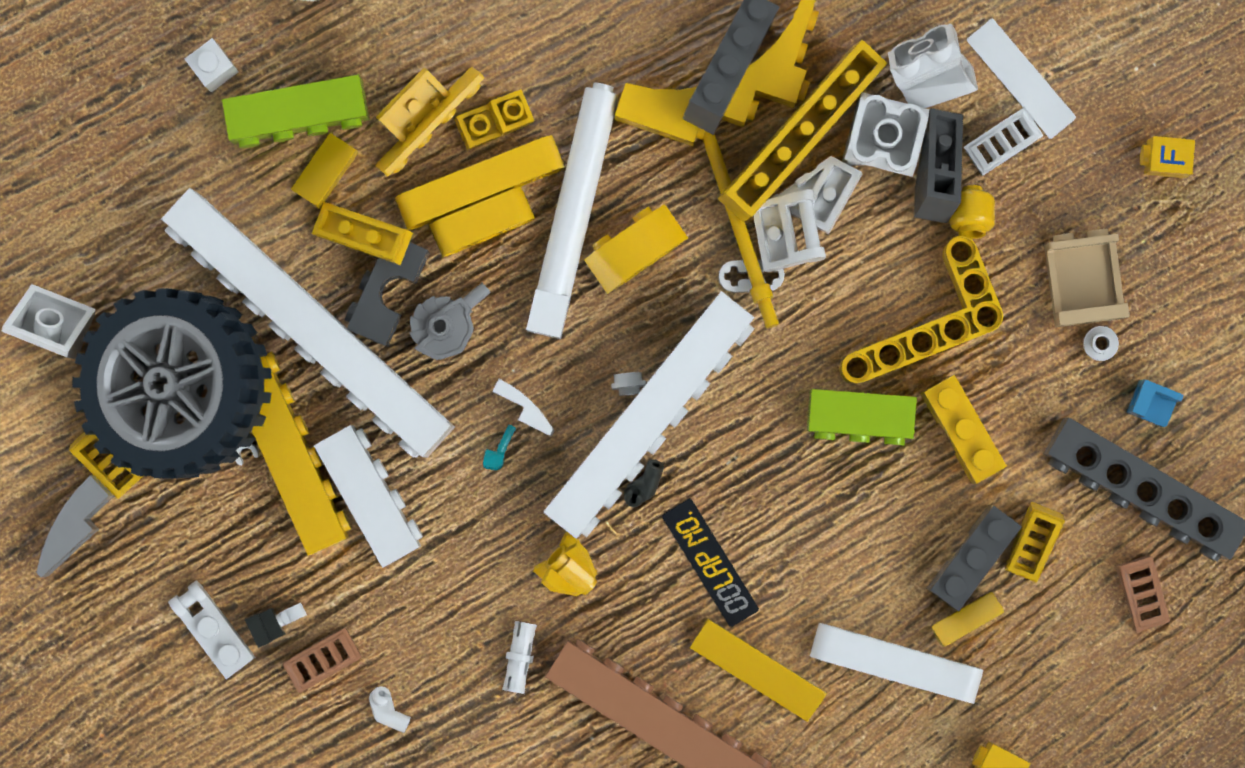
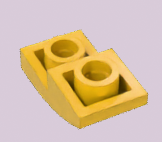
M522 89L491 100L487 105L460 114L454 118L467 151L503 137L535 121Z

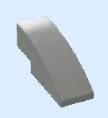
M90 475L76 489L52 525L42 549L36 571L41 578L51 575L99 530L90 519L115 496L94 475Z

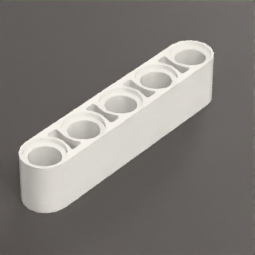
M823 623L818 624L810 657L973 704L975 703L984 671L974 666Z

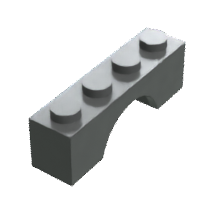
M743 0L691 97L682 118L683 120L714 135L745 72L764 41L780 6L768 0Z

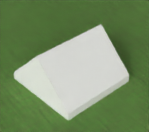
M31 284L2 326V332L67 358L76 359L96 309Z

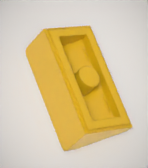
M329 133L291 190L320 209L359 152L332 133Z
M989 592L959 611L935 623L932 629L938 643L945 647L1003 614L1004 609L993 592Z

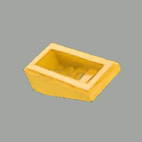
M83 432L71 443L69 451L119 499L143 476L131 474V468H126L130 473L116 485L112 480L125 468L115 466L106 474L103 469L111 463L113 455L107 454L100 462L96 463L93 459L100 454L94 447L87 453L84 448L95 438L98 440L96 435H88Z
M1031 502L1004 569L1037 583L1065 522L1063 514ZM1036 517L1050 522V528L1036 523ZM1032 530L1046 536L1045 541L1030 536V531ZM1026 543L1041 549L1039 554L1024 549L1023 546ZM1021 556L1036 562L1034 568L1017 562L1018 557Z

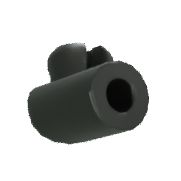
M654 459L649 460L643 476L628 484L624 490V500L628 506L638 507L642 502L655 495L664 469L662 462Z

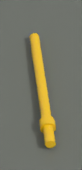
M705 131L703 143L720 194H722L731 184V180L715 133L713 135ZM725 206L752 285L750 293L753 302L759 306L766 329L778 326L779 322L771 301L774 296L770 284L765 283L745 221L742 222Z

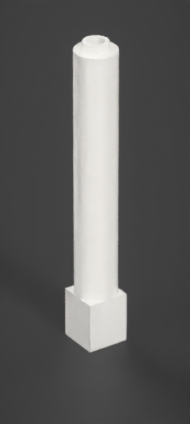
M594 82L592 88H585L538 286L535 290L526 327L527 332L561 340L619 95L613 93L614 87Z

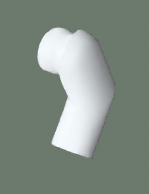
M383 686L375 688L369 696L374 719L383 725L405 733L411 717L395 711L389 689Z

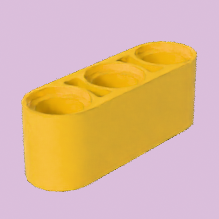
M517 187L438 219L429 224L441 256L447 257L535 220L523 188Z

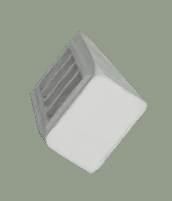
M1023 107L963 148L981 176L1042 138L1043 134L1027 109ZM1018 120L1029 135L1025 140L1014 124ZM1007 128L1017 144L1013 148L1002 133V130ZM995 136L1005 152L1001 156L990 141V138ZM983 144L993 161L988 164L977 146Z

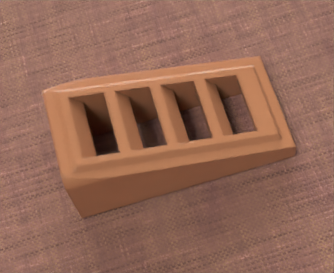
M1147 555L1115 565L1135 631L1141 632L1169 623L1170 619L1153 557ZM1145 569L1147 576L1130 580L1129 574ZM1145 583L1150 584L1151 589L1134 594L1133 587ZM1150 596L1154 597L1155 602L1137 606V600ZM1158 609V616L1141 620V613Z
M345 627L282 664L300 694L363 657ZM338 639L349 656L345 660H343L334 644ZM326 646L336 662V665L333 667L330 666L321 650ZM313 653L324 670L320 674H318L309 658ZM302 661L311 677L310 680L305 681L296 663Z

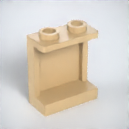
M1108 229L1088 231V238L1074 239L1073 233L1053 236V242L1044 245L1055 327L1130 317L1128 303H1124L1116 246V242L1119 241L1118 234L1109 235Z

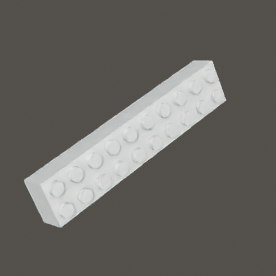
M189 188L161 218L168 225L164 231L178 244H182L185 248L190 245L194 249L190 255L203 267L208 268L210 271L214 268L218 270L220 274L216 278L227 289L236 294L241 291L246 296L242 302L257 316L260 315L263 318L266 314L272 320L268 326L282 339L285 338L289 341L292 338L298 343L294 350L309 363L315 364L317 361L324 368L320 373L330 383L339 388L343 384L350 391L346 397L354 405L364 411L369 408L376 415L372 421L387 434L391 435L395 432L400 436L402 440L398 444L410 456L417 458L420 455L421 457L428 458L455 428L451 422L199 193Z

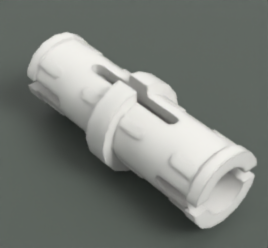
M515 621L510 652H506L508 664L502 690L524 694L529 663H533L534 656H531L537 625Z

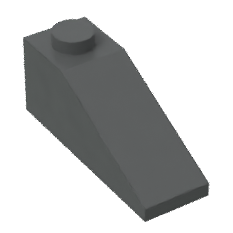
M933 108L929 110L915 184L914 217L948 223L961 203L962 114Z

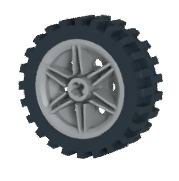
M157 288L155 292L148 290L135 292V299L133 300L121 298L113 303L117 310L115 313L102 312L96 319L101 325L97 332L87 331L83 338V341L89 344L85 354L77 353L75 360L76 364L82 366L80 378L73 377L72 388H80L81 400L74 401L76 412L85 413L87 422L81 424L85 434L96 435L98 441L93 446L99 453L112 454L113 458L110 462L118 468H131V474L153 476V478L159 479L199 477V474H212L221 470L219 466L221 463H233L240 457L236 450L239 447H250L256 439L250 432L254 426H263L266 416L259 414L262 403H270L271 393L264 392V379H272L271 368H263L260 358L268 354L264 345L254 344L252 337L257 334V331L253 325L242 323L239 319L243 314L236 308L225 307L223 300L202 295V293ZM158 344H161L157 355L155 350L156 346ZM191 351L196 352L198 356L197 363L189 361L188 355ZM135 371L144 377L143 382L136 383L133 380ZM204 385H206L208 390L207 395L204 398H202L201 395L203 392ZM145 405H147L146 416L143 414ZM178 412L186 418L182 424L176 422Z

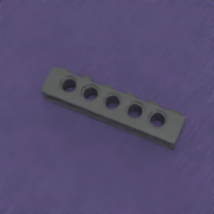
M1063 418L1043 455L1050 458L1048 464L1064 474H1067L1068 470L1073 471L1081 476L1078 482L1095 492H1097L1099 487L1109 492L1111 495L1108 499L1124 509L1131 505L1140 510L1139 517L1155 527L1159 523L1164 524L1171 529L1170 536L1184 544H1188L1191 540L1200 545L1202 548L1199 552L1215 562H1218L1220 558L1231 560L1245 537V520L1071 418ZM1083 446L1089 448L1092 452V461L1085 467L1081 466L1076 459L1077 451ZM1113 464L1118 465L1123 473L1122 479L1117 484H1112L1107 479V470ZM1143 482L1149 483L1153 490L1152 497L1146 502L1140 500L1137 495V488ZM1176 499L1182 504L1183 512L1179 518L1172 519L1168 514L1167 508L1169 503ZM1204 517L1209 518L1213 524L1211 534L1203 537L1198 531V523Z

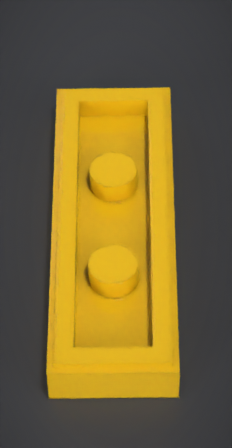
M323 202L311 233L319 238L400 266L413 235L409 230Z

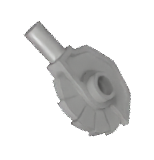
M483 282L463 299L460 297L454 301L450 300L451 297L447 296L437 298L432 296L422 305L419 303L413 317L410 316L412 332L409 333L415 343L418 344L414 349L435 360H442L462 353L474 331L470 317L471 309L491 293Z

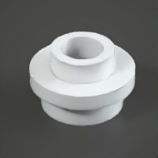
M1105 326L1090 329L1083 340L1084 351L1091 359L1096 361H1105L1112 358L1119 346L1118 337L1115 332ZM1098 337H1103L1107 340V347L1104 350L1096 347Z
M641 372L615 374L614 383L611 384L612 390L619 389V396L639 394V387H644L646 380H642Z

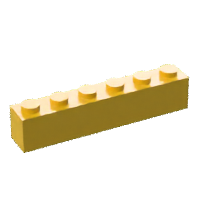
M863 40L852 46L717 199L742 222L750 219L888 63Z
M271 351L267 353L268 355L260 357L262 367L271 368L272 379H264V392L271 393L270 403H262L259 414L266 416L263 426H254L252 432L307 555L310 556L349 539L347 531L352 528L344 510L338 512L333 499L337 498L335 488L329 478L324 480L319 467L323 466V462L315 447L309 448L304 437L309 434L308 428L301 415L295 417L290 405L295 402L287 383L281 385L276 374L281 369L274 353Z

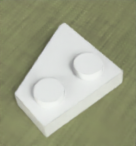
M830 156L818 164L816 169L810 173H805L795 180L793 185L771 198L812 189L815 197L812 205L817 229L829 235L860 180L862 172ZM799 206L790 207L791 215L801 220Z

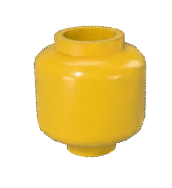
M967 185L962 188L961 203L950 218V226L954 231L958 232L959 236H967L970 239L982 238L995 225V200L990 193L983 191L981 186Z

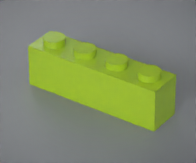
M359 74L222 99L229 141L233 144H239V148L260 145L259 140L273 138V142L289 141L294 139L295 133L306 131L308 136L322 135L328 133V127L341 125L342 130L362 127V121L370 120L363 80Z

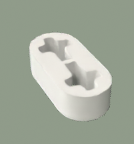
M743 260L729 261L724 264L718 275L719 284L722 288L733 293L750 292L752 285L749 279L739 280L735 287L731 286L730 280L724 279V274H728L731 267H737V272L740 274L747 273ZM758 260L759 266H760L761 271H762V273H763L764 270H763L762 260ZM784 269L772 271L778 273V278L773 279L772 285H770L772 291L779 288L783 283Z

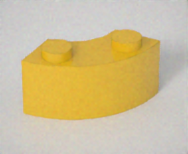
M665 204L654 211L649 206L632 217L635 222L615 237L611 238L607 234L592 245L595 251L585 258L584 261L607 294L630 281L688 239Z

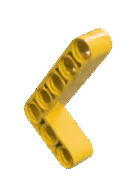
M956 236L946 243L942 252L943 261L963 309L847 355L840 362L839 366L840 375L844 381L854 385L863 383L999 328L1003 321V311L978 248L972 239L967 236ZM959 243L967 248L968 258L966 261L959 262L952 257L951 248L954 244ZM967 276H975L981 282V290L978 294H970L964 288V281ZM981 308L991 310L994 315V321L990 327L982 326L977 320V313ZM948 321H956L961 326V336L956 340L950 339L945 334L944 328ZM921 333L928 337L930 345L926 352H918L913 348L912 338L915 334ZM891 346L896 350L897 361L893 365H885L880 360L879 353L882 347ZM851 359H859L864 363L865 373L862 377L854 378L847 372V364Z

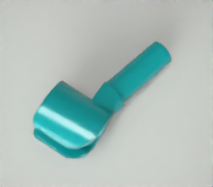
M508 424L498 444L497 451L486 449L483 460V467L485 469L497 471L502 468L507 446L516 427Z

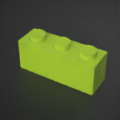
M811 389L809 392L807 432H815L814 439L835 440V434L849 435L850 442L870 443V436L884 437V444L905 446V439H914L917 397Z

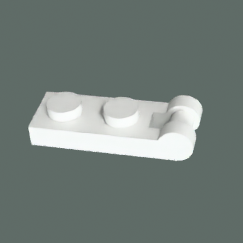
M197 580L188 586V591L180 597L176 595L168 601L172 610L180 617L225 679L231 677L256 658ZM198 601L204 609L194 616L189 607Z

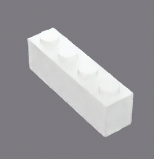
M349 425L317 443L314 447L380 565L384 568L420 548L419 539L423 535L413 519L407 521L401 509L405 508L406 505L397 489L390 491L384 479L389 477L384 465L379 458L373 461L367 448L372 445L362 428L356 430L353 425Z

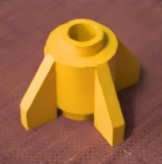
M566 532L559 544L560 547L549 556L547 561L545 560L537 564L533 572L542 579L541 583L552 592L573 596L586 595L597 583L595 578L597 570L594 568L588 550L581 545L578 538L576 539Z

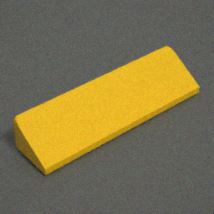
M708 618L689 647L807 722L827 695L819 687Z

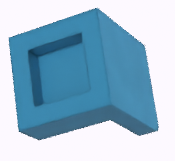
M1139 380L1126 413L1160 427H1166L1176 402H1181L1184 395L1149 380Z

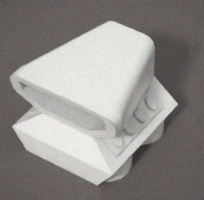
M951 23L934 27L922 37L904 41L888 52L890 71L897 87L902 91L908 104L928 108L978 90L974 68L966 57L961 54L957 33Z
M862 92L855 108L842 162L850 166L867 165L912 177L917 165L930 109Z

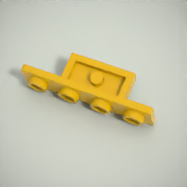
M471 67L447 90L427 69L423 68L376 116L399 141L375 166L387 177L391 173L399 172L407 164V157L416 148L420 149L430 141L435 128L440 123L448 122L455 115L456 107L464 99H469L478 92L481 87L480 82L485 77Z

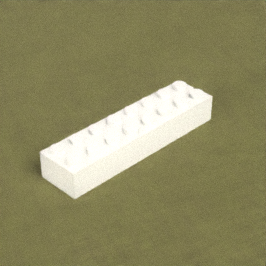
M721 291L544 510V513L576 539L581 533L587 537L600 522L595 517L603 506L609 510L622 494L617 488L626 478L632 482L644 467L639 461L648 451L653 455L666 440L661 434L669 424L675 428L686 415L688 410L683 406L690 397L697 401L711 384L706 380L711 371L714 370L719 374L732 358V355L727 351L734 343L741 346L755 328L750 323L754 317Z

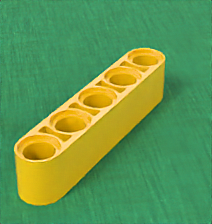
M549 135L408 190L396 196L395 201L406 229L413 230L508 190L523 187L565 169V165L553 135Z

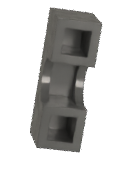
M409 242L401 266L374 257L377 259L373 271L367 270L359 286V289L363 290L358 303L352 302L346 314L345 321L349 322L347 329L388 347L402 315L389 310L385 306L382 298L383 290L394 279H405L417 284L430 252Z
M988 505L969 530V535L963 545L949 561L945 562L926 589L954 610L959 611L1022 526L994 505Z

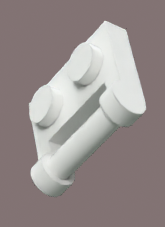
M812 189L767 199L753 215L763 270L765 272L826 259L825 249L820 247L812 202L815 201ZM796 205L799 206L807 248L798 251L790 211V207Z

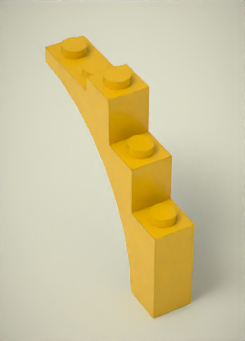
M801 0L792 21L777 42L757 61L749 65L722 118L723 121L744 127L746 119L753 121L760 102L753 99L754 95L794 108L797 99L804 101L810 81L804 80L807 70L795 67L794 64L795 62L799 64L803 62L808 44L802 43L805 31L813 32L819 15V11L813 10L816 0ZM625 83L615 113L616 121L690 146H694L696 138L703 140L705 130L682 119L697 87L681 90L651 89Z

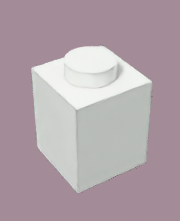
M213 38L185 58V61L211 93L239 72Z

